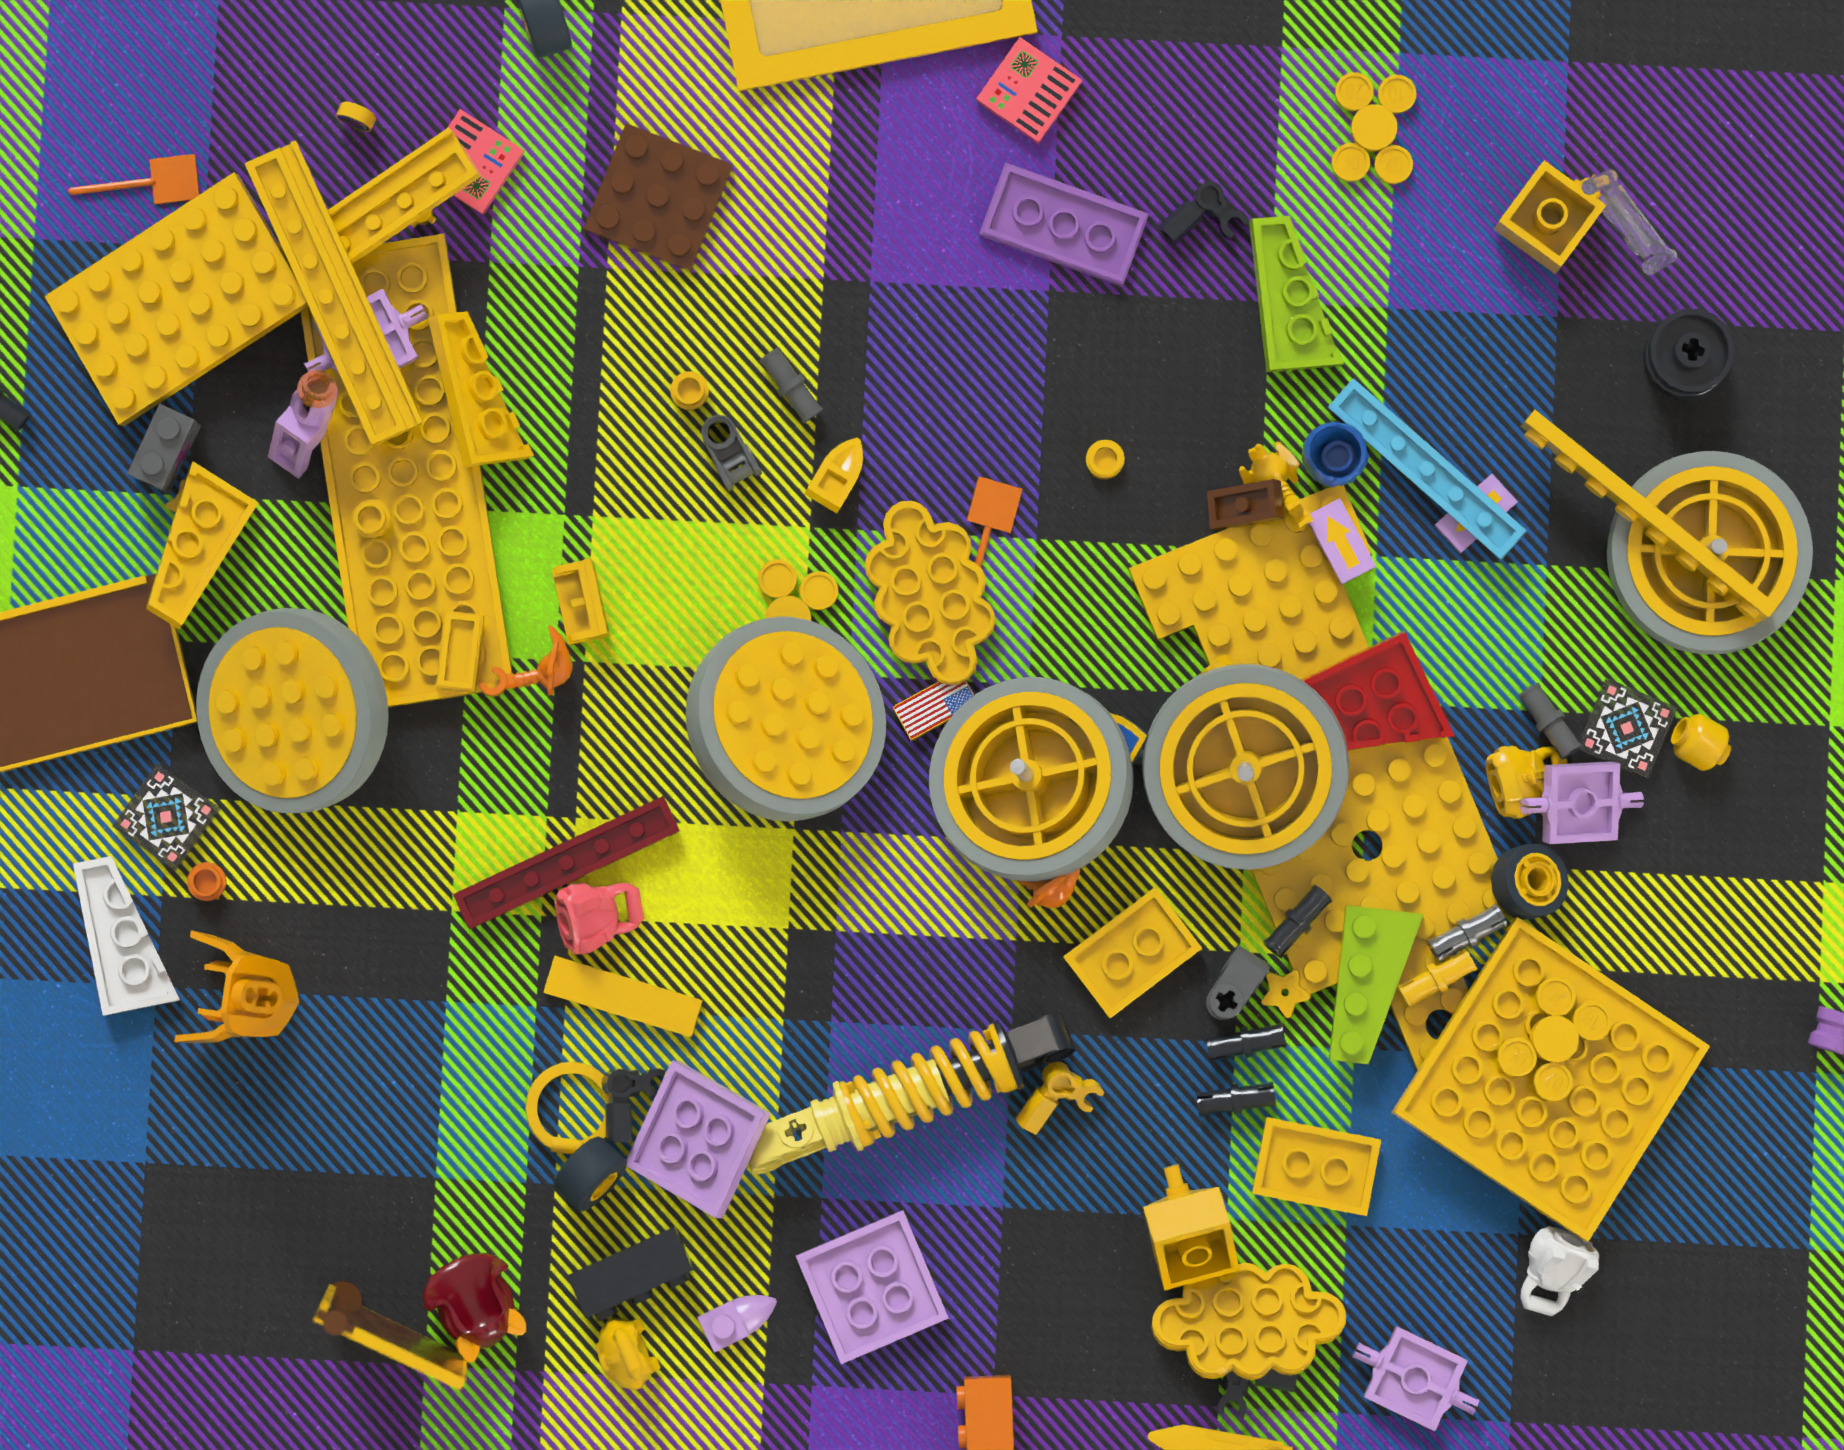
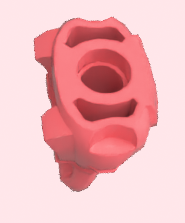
M585 883L571 884L557 893L554 902L560 936L565 948H569L576 955L588 954L598 949L607 941L610 942L615 934L631 932L644 920L640 890L630 883H617L608 887L600 886L598 888ZM620 893L625 894L629 922L626 923L619 922L618 907L614 899Z

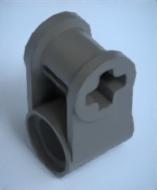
M715 415L705 421L702 426V438L728 492L733 490L734 484L753 474L756 476L762 474L747 444H744L734 423L724 415ZM723 424L728 427L730 436L726 442L716 444L708 438V432L713 425ZM745 463V465H743V466H741V467L735 469V470L732 471V472H729L730 470L736 468L737 466H739V465Z
M1237 945L1207 996L1206 1008L1209 1014L1218 1020H1228L1237 1016L1242 1011L1251 994L1253 995L1271 965L1240 945ZM1229 993L1232 996L1230 1003L1234 1007L1233 1009L1227 1008L1224 1011H1220L1218 1009L1220 1002L1215 998L1217 995L1223 996Z

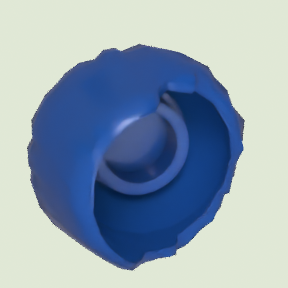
M1334 421L1321 424L1307 435L1303 443L1302 462L1306 471L1312 476L1314 481L1333 488L1354 482L1355 478L1362 473L1369 459L1363 435L1356 427L1347 423Z

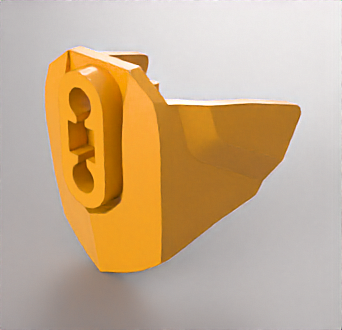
M191 930V938L220 949L233 961L216 960L205 964L204 970L223 972L226 975L222 1007L218 1011L198 1008L197 1013L209 1021L223 1022L224 1024L208 1032L175 1035L174 1042L216 1043L231 1037L278 1036L291 1019L299 1004L296 984L289 965L278 960L244 951L235 943L226 939Z

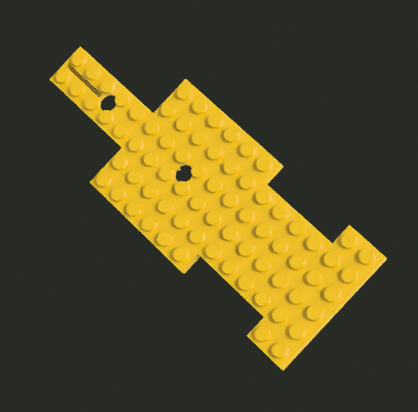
M1344 486L1329 487L1300 499L1310 514L1340 498L1369 554L1372 553ZM1285 505L1283 506L1284 519L1227 528L1128 569L1157 640L1193 626L1209 665L1221 654H1226L1234 663L1233 665L1255 664L1268 666L1287 672L1301 680L1369 647L1344 585H1340L1309 525L1301 529ZM1448 737L1422 739L1407 743H1390L1348 750L1349 778L1347 790L1340 810L1327 831L1312 846L1294 858L1270 867L1251 869L1275 929L1285 919L1284 913L1289 908L1293 910L1312 889L1311 887L1314 884L1325 891L1333 900L1310 925L1311 931L1307 935L1302 934L1285 953L1292 971L1294 969L1300 971V986L1309 994L1337 983L1346 905L1424 914L1398 986L1427 971L1426 966L1432 963L1435 966L1439 964L1431 953V948L1428 946L1427 941L1456 927L1457 921L1462 918L1467 921L1489 909L1494 904L1499 907L1503 915H1507L1498 905L1492 892L1491 875L1498 858ZM1361 831H1372L1381 839L1382 850L1380 855L1374 860L1364 861L1359 859L1353 852V839ZM1463 977L1449 984L1447 991L1441 993L1439 990L1414 1004L1411 1008H1409L1397 987L1390 1007L1416 1071H1418L1437 1041L1428 1034L1426 1020L1435 1010H1445L1453 1016L1468 992Z

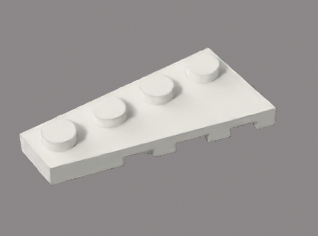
M112 856L73 863L103 1016L180 1001Z

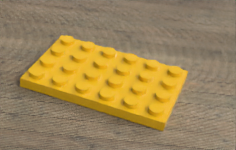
M234 172L45 295L47 302L118 425L123 427L309 307L284 251L240 176Z

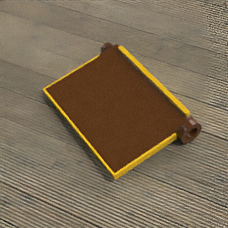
M156 574L144 575L0 612V773L197 723L195 701L177 628L146 609Z
M338 1281L332 1285L329 1284L313 1320L323 1325L327 1333L347 1336L461 1390L466 1380L467 1361L457 1351L363 1307L362 1294L353 1283Z

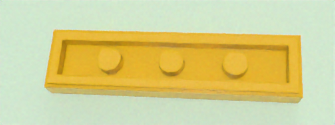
M554 956L543 992L689 1037L693 1035L703 1000L558 956Z

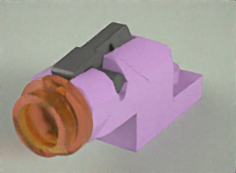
M312 370L300 378L297 390L292 395L290 406L275 423L268 458L298 479L308 469L312 450L324 438L336 404L338 391L336 383L327 372L322 370Z

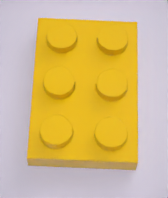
M1154 887L1063 956V958L1110 1019L1200 951L1202 947L1159 890Z
M1266 1117L1251 1193L1367 1216L1381 1139Z

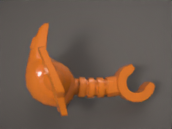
M548 626L553 648L550 653L540 660L537 670L532 669L529 672L505 674L501 668L494 666L491 671L500 678V684L495 688H490L481 682L479 685L481 691L487 696L495 697L502 694L506 689L521 688L524 685L526 687L540 682L547 689L548 695H553L554 688L564 684L570 678L573 669L572 659L564 638L553 626Z
M1080 869L1051 880L1017 881L1029 890H1033V897L1026 905L1033 907L1036 904L1039 907L1044 906L1047 908H1058L1064 905L1073 892Z

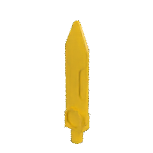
M1184 1424L1148 1433V1439L1164 1450H1293L1292 1446L1284 1445L1280 1441Z

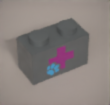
M159 404L127 474L133 479L169 495L201 425L195 419Z

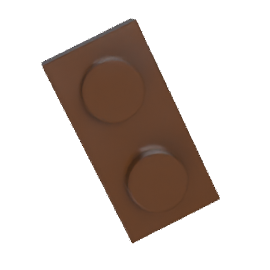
M1270 479L1207 491L1209 525L1212 530L1219 531L1284 519L1280 480Z

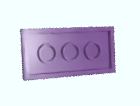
M1005 162L979 236L1123 287L1149 214Z

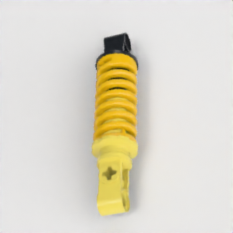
M1051 1013L1042 1016L1032 1023L1008 1032L1005 1031L997 1019L992 1021L993 1023L988 1026V1029L983 1031L986 1041L978 1031L974 1030L969 1033L968 1043L970 1051H967L960 1039H951L949 1042L950 1059L947 1058L940 1046L935 1045L930 1048V1060L925 1061L920 1053L912 1054L910 1057L911 1067L908 1069L900 1060L892 1062V1075L887 1076L878 1067L873 1069L871 1083L867 1084L861 1075L854 1076L853 1080L848 1083L844 1081L833 1082V1096L829 1099L810 1101L811 1107L765 1125L748 1162L752 1174L770 1172L783 1164L825 1148L829 1152L835 1151L839 1144L842 1145L845 1142L851 1141L858 1152L862 1151L865 1147L872 1145L875 1139L880 1138L881 1134L886 1138L893 1137L895 1134L894 1123L898 1122L904 1130L909 1131L914 1128L915 1115H918L924 1123L933 1121V1109L936 1107L941 1114L945 1116L951 1115L953 1112L951 1095H954L960 1106L966 1109L972 1106L973 1099L970 1089L972 1087L981 1100H990L992 1097L990 1080H994L997 1093H1008L1016 1089H1024L1022 1073L1047 1063L1063 1060L1076 1051L1062 1013ZM801 1129L803 1139L796 1141L794 1139V1131Z

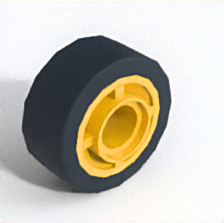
M1526 844L1503 853L1494 864L1491 875L1492 892L1498 905L1508 915L1515 918L1518 917L1521 920L1543 917L1558 910L1566 899L1569 887L1568 874L1562 859L1551 848L1541 844ZM1528 876H1529V878H1530V880H1531L1532 887L1530 886V884H1529V882H1528Z

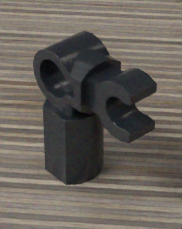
M1208 181L1197 187L1193 193V201L1191 203L1185 200L1158 225V229L1171 244L1176 245L1203 220L1202 213L1205 212L1211 220L1215 218L1219 222L1218 228L1223 237L1230 240L1234 233L1228 228L1229 219H1237L1242 226H1245L1249 220L1244 212L1231 209L1228 205L1230 201L1224 196L1220 185L1216 182Z
M660 1068L649 1069L642 1075L639 1074L638 1070L613 1069L605 1073L601 1085L605 1094L609 1096V1103H605L606 1142H632V1103H628V1097H637L640 1091L646 1096L655 1097L658 1090H654L651 1087V1079L654 1076L665 1075V1070Z
M1271 1368L1262 1378L1255 1379V1386L1294 1392L1297 1374L1284 1375ZM1232 1370L1223 1376L1222 1387H1225L1226 1391L1217 1401L1216 1408L1218 1414L1223 1415L1227 1402L1235 1401L1239 1405L1238 1417L1243 1418L1245 1416L1247 1406L1242 1395L1243 1391H1248L1250 1380L1243 1379Z

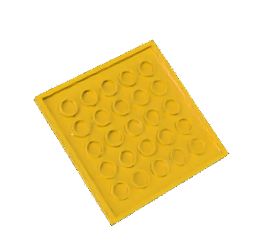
M1517 917L1511 922L1391 1113L1584 1242H1589L1710 1046ZM1561 977L1571 983L1576 995L1573 1008L1568 1013L1561 1015L1562 1017L1572 1022V1015L1578 1006L1586 1002H1598L1604 1005L1610 1012L1612 1024L1608 1034L1602 1039L1587 1041L1579 1037L1576 1052L1569 1059L1558 1062L1570 1071L1573 1078V1086L1567 1097L1551 1102L1539 1097L1533 1087V1076L1536 1070L1548 1062L1537 1057L1536 1064L1530 1073L1520 1077H1512L1500 1069L1497 1063V1051L1504 1041L1511 1038H1523L1530 1042V1033L1533 1026L1540 1019L1550 1016L1542 1012L1537 1005V988L1548 978Z

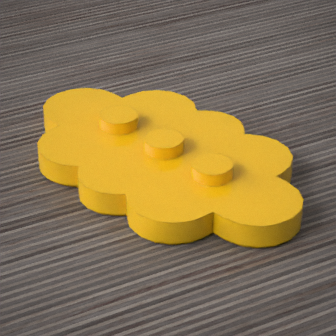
M901 501L893 505L885 515L883 526L886 541L875 545L867 554L865 561L866 575L870 582L879 589L874 601L875 612L881 621L891 626L889 644L893 654L898 659L909 664L926 662L931 675L938 682L950 686L960 685L968 681L975 672L977 657L974 646L986 641L993 633L995 626L994 611L991 605L981 597L986 586L985 574L980 566L969 560L972 550L971 540L963 528L950 522L934 525L930 513L923 505L914 501Z
M1239 1264L1240 1271L1184 1285L1182 1298L1166 1300L1158 1306L1153 1314L1151 1328L1157 1342L1168 1350L1186 1351L1189 1366L1193 1371L1203 1378L1209 1379L1223 1377L1231 1370L1243 1379L1248 1380L1262 1378L1271 1368L1284 1375L1302 1373L1313 1361L1316 1345L1335 1340L1340 1336L1346 1323L1345 1308L1340 1300L1330 1293L1311 1292V1285L1307 1275L1303 1270L1289 1264L1274 1266L1266 1273L1254 1264Z

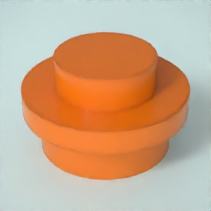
M210 862L200 863L193 867L187 878V885L191 894L203 901H212L220 897L227 884L224 871L218 865Z

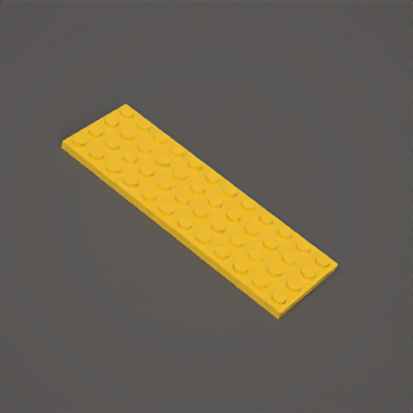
M445 234L382 243L353 263L366 295L369 296L383 289L391 305L401 315L422 304L428 318L436 314L457 312ZM307 307L301 311L309 362L325 353L323 350V340L314 325L316 321L310 308ZM428 319L408 328L410 342L419 359L400 368L424 424L415 426L402 434L372 446L340 375L332 367L319 373L333 381L338 388L332 417L324 438L320 443L348 628L359 637L373 656L384 682L388 707L483 693L479 687L481 682L490 688H495L500 684V678L491 671L494 666L501 668L505 674L512 673L481 465L463 467ZM364 500H378L389 510L390 525L387 531L379 537H363L356 532L352 525V512ZM444 611L484 615L475 692L436 688Z

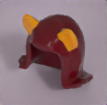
M473 1253L450 1261L448 1265H443L429 1277L424 1288V1308L427 1312L437 1308L442 1327L455 1340L459 1355L468 1363L476 1360L480 1348L494 1346L502 1340L505 1334L523 1335L527 1332L525 1319L515 1309L511 1289L501 1276L503 1271L508 1270L509 1265L502 1259H498L496 1255H491L490 1253Z

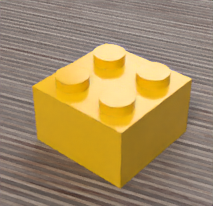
M1544 160L1504 213L1494 230L1556 274L1606 205Z

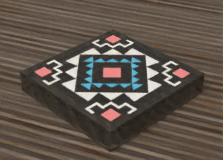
M1605 678L1578 741L1582 745L1578 751L1604 762L1620 763L1621 769L1648 779L1677 707Z
M157 763L112 827L174 871H177L222 808Z

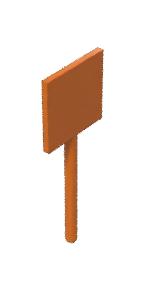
M195 154L149 159L151 178L71 187L68 193L70 195L152 186L154 205L191 201L200 195Z
M980 476L977 479L966 521L984 526L975 563L981 567L991 529L1011 533L1023 489Z

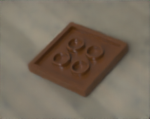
M625 123L584 226V231L691 272L733 165Z

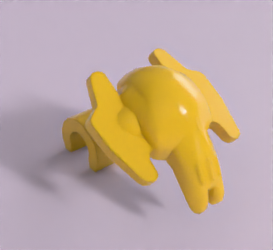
M1279 441L1274 444L1277 449L1276 453H1268L1261 444H1256L1255 447L1248 451L1253 462L1251 470L1247 471L1244 466L1239 468L1243 484L1270 479L1280 480L1283 504L1301 529L1314 519L1286 482L1288 477L1292 483L1298 481L1296 469L1300 463L1293 453Z

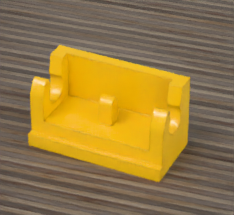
M589 558L554 567L552 573L568 645L610 637L593 560Z

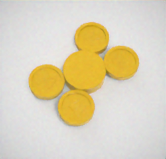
M1357 72L1345 74L1336 85L1335 98L1338 104L1345 110L1358 112L1355 114L1350 128L1354 143L1341 145L1333 154L1331 165L1334 174L1346 182L1358 181L1366 175L1370 167L1368 152H1379L1374 162L1377 176L1388 184L1402 183L1412 172L1413 160L1405 148L1391 145L1397 133V121L1394 114L1404 113L1413 106L1416 99L1415 85L1406 76H1389L1383 80L1378 89L1380 105H1369L1374 93L1373 85L1369 78Z
M777 559L767 562L763 565L758 575L761 590L767 596L777 598L767 608L765 619L772 617H796L812 621L809 608L814 610L827 609L835 603L838 597V585L835 579L830 574L822 571L812 572L803 579L800 585L801 599L788 596L796 586L797 576L794 568L784 560Z
M1561 977L1548 978L1537 988V1005L1542 1012L1550 1016L1540 1019L1533 1026L1530 1033V1042L1523 1038H1511L1504 1041L1497 1051V1063L1500 1069L1512 1077H1520L1530 1073L1536 1064L1537 1057L1548 1062L1536 1070L1533 1076V1087L1539 1097L1551 1102L1567 1097L1573 1086V1078L1570 1071L1558 1062L1569 1059L1576 1052L1579 1037L1587 1041L1602 1039L1608 1034L1612 1024L1610 1012L1604 1005L1598 1002H1586L1578 1006L1572 1015V1022L1562 1017L1561 1015L1568 1013L1573 1008L1576 995L1571 983Z

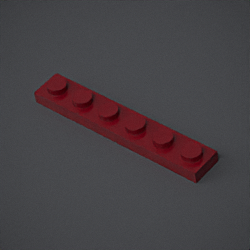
M662 796L456 892L453 896L468 928L471 930L680 832L665 797Z

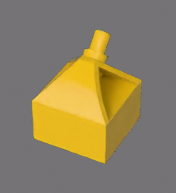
M1179 1164L1165 1167L1164 1172L1168 1183V1188L1165 1189L1167 1196L1143 1207L1153 1254L1164 1291L1240 1271L1231 1224L1219 1187L1189 1190L1188 1183H1183Z

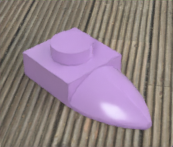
M763 1295L743 1296L733 1299L697 1318L713 1351L716 1352L759 1329L773 1312L777 1301L775 1298Z

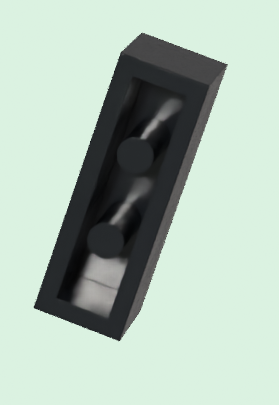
M675 1226L567 1275L585 1318L595 1315L597 1321H600L618 1313L616 1305L630 1299L632 1304L636 1305L654 1296L652 1288L666 1283L668 1289H671L690 1280L687 1273L695 1268Z

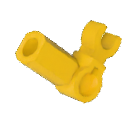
M1053 1062L1048 1064L1042 1072L1044 1084L1042 1087L1038 1086L1015 1119L1023 1129L1037 1135L1058 1106V1098L1075 1099L1081 1110L1092 1112L1093 1107L1088 1100L1084 1099L1085 1096L1089 1093L1103 1096L1104 1091L1097 1081L1093 1079L1082 1081V1077L1070 1071L1065 1063Z

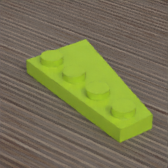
M1290 216L1250 220L1249 226L1266 372L1343 365L1340 351L1337 352L1331 335L1333 332L1328 318L1325 319L1320 306L1315 283L1311 281L1305 263L1307 261Z
M1345 906L1329 1060L1369 1064L1424 914Z

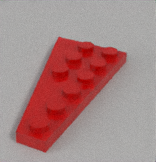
M1405 631L1301 679L1313 688L1334 712L1344 733L1348 750L1455 736Z

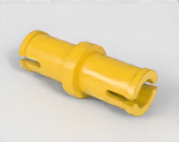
M1464 948L1461 952L1436 966L1434 963L1426 966L1427 971L1397 987L1407 1005L1411 1008L1414 1004L1439 990L1441 993L1447 991L1449 984L1478 969L1468 951Z

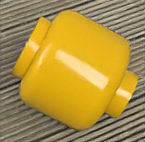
M1703 714L1682 718L1674 728L1671 736L1675 755L1701 771L1709 770L1716 764L1722 765L1727 760L1731 751V745L1728 744V730Z

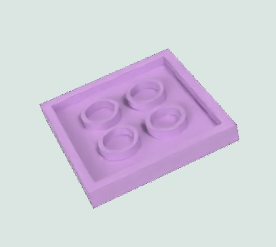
M672 1060L627 1157V1167L714 1218H723L771 1113L684 1063Z
M903 1210L796 1255L841 1364L949 1318Z

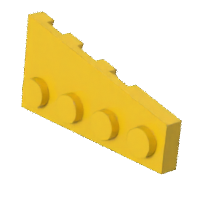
M468 311L436 314L428 318L463 467L519 461L533 457L534 455L529 444H523L516 429L520 424L514 411L509 413L500 392L504 389L498 376L494 377L485 362L488 355Z
M192 462L189 467L146 606L147 610L178 629L186 620L258 505L257 501L195 462Z

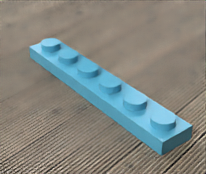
M1354 378L1328 406L1343 422L1356 427L1368 444L1500 560L1505 557L1527 532L1524 527Z

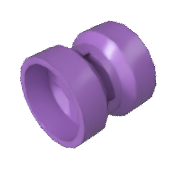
M1819 1006L1816 1015L1818 1021L1817 1028L1810 1033L1808 1044L1844 1055V1013Z

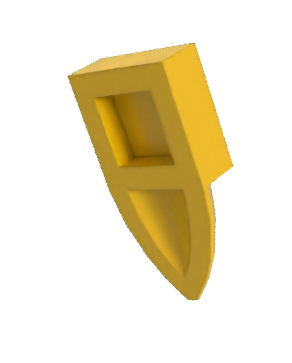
M854 438L834 448L822 462L804 494L833 512L838 513L857 481L862 468L863 450L861 440Z

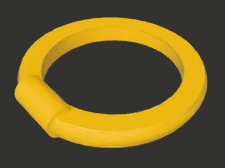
M580 1062L559 1063L546 1069L535 1079L527 1094L525 1110L528 1125L535 1137L543 1145L550 1148L551 1152L572 1155L592 1138L600 1136L604 1140L606 1139L605 1116L597 1131L583 1140L553 1137L543 1128L539 1120L537 1107L542 1090L550 1081L565 1074H578L591 1079L602 1091L605 1103H609V1096L605 1094L601 1085L604 1074L596 1068Z

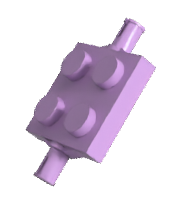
M383 289L367 296L399 368L418 360L419 357L410 342L408 328L428 319L422 304L401 315L391 305ZM314 323L323 340L325 354L304 363L308 373H321L332 367L339 374L317 323Z
M1594 762L1545 765L1542 798H1522L1520 804L1526 806H1520V809L1524 815L1542 813V842L1561 844L1618 840V822L1622 809L1642 808L1644 802L1638 800H1644L1641 792L1623 793L1620 785V763Z
M1397 1326L1388 1344L1380 1353L1360 1342L1356 1346V1349L1368 1354L1369 1357L1354 1351L1352 1358H1356L1373 1367L1372 1378L1363 1395L1364 1398L1433 1431L1436 1430L1442 1415L1451 1405L1471 1415L1474 1414L1476 1409L1462 1401L1477 1407L1479 1399L1458 1391L1460 1377L1468 1360Z

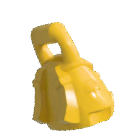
M1512 745L1496 749L1493 754L1487 757L1485 766L1492 798L1499 814L1503 817H1512L1513 819H1521L1530 815H1524L1521 812L1520 806L1526 805L1520 804L1522 798H1542L1545 767L1543 760L1550 756L1552 765L1568 764L1567 759L1561 760L1554 747H1541L1530 752L1519 750L1516 746Z
M620 1318L607 1320L599 1332V1342L596 1344L600 1364L609 1380L615 1381L622 1388L631 1390L642 1388L649 1379V1376L660 1369L657 1357H649L647 1347L640 1334L645 1330L641 1318L630 1321Z

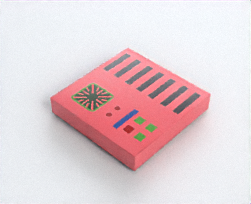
M1019 37L976 98V102L1039 144L1081 85L1082 79Z
M460 109L448 127L456 134L455 136L463 145L480 172L481 177L454 194L453 197L481 215H484L525 151Z

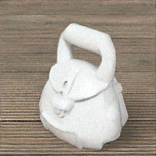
M1551 1226L1537 1232L1531 1242L1530 1251H1528V1276L1523 1283L1520 1294L1523 1307L1548 1316H1553L1561 1311L1566 1305L1571 1292L1582 1288V1285L1598 1271L1599 1253L1592 1246V1243L1590 1241L1584 1242L1569 1231ZM1538 1285L1546 1290L1558 1292V1298L1556 1301L1532 1295L1531 1292Z

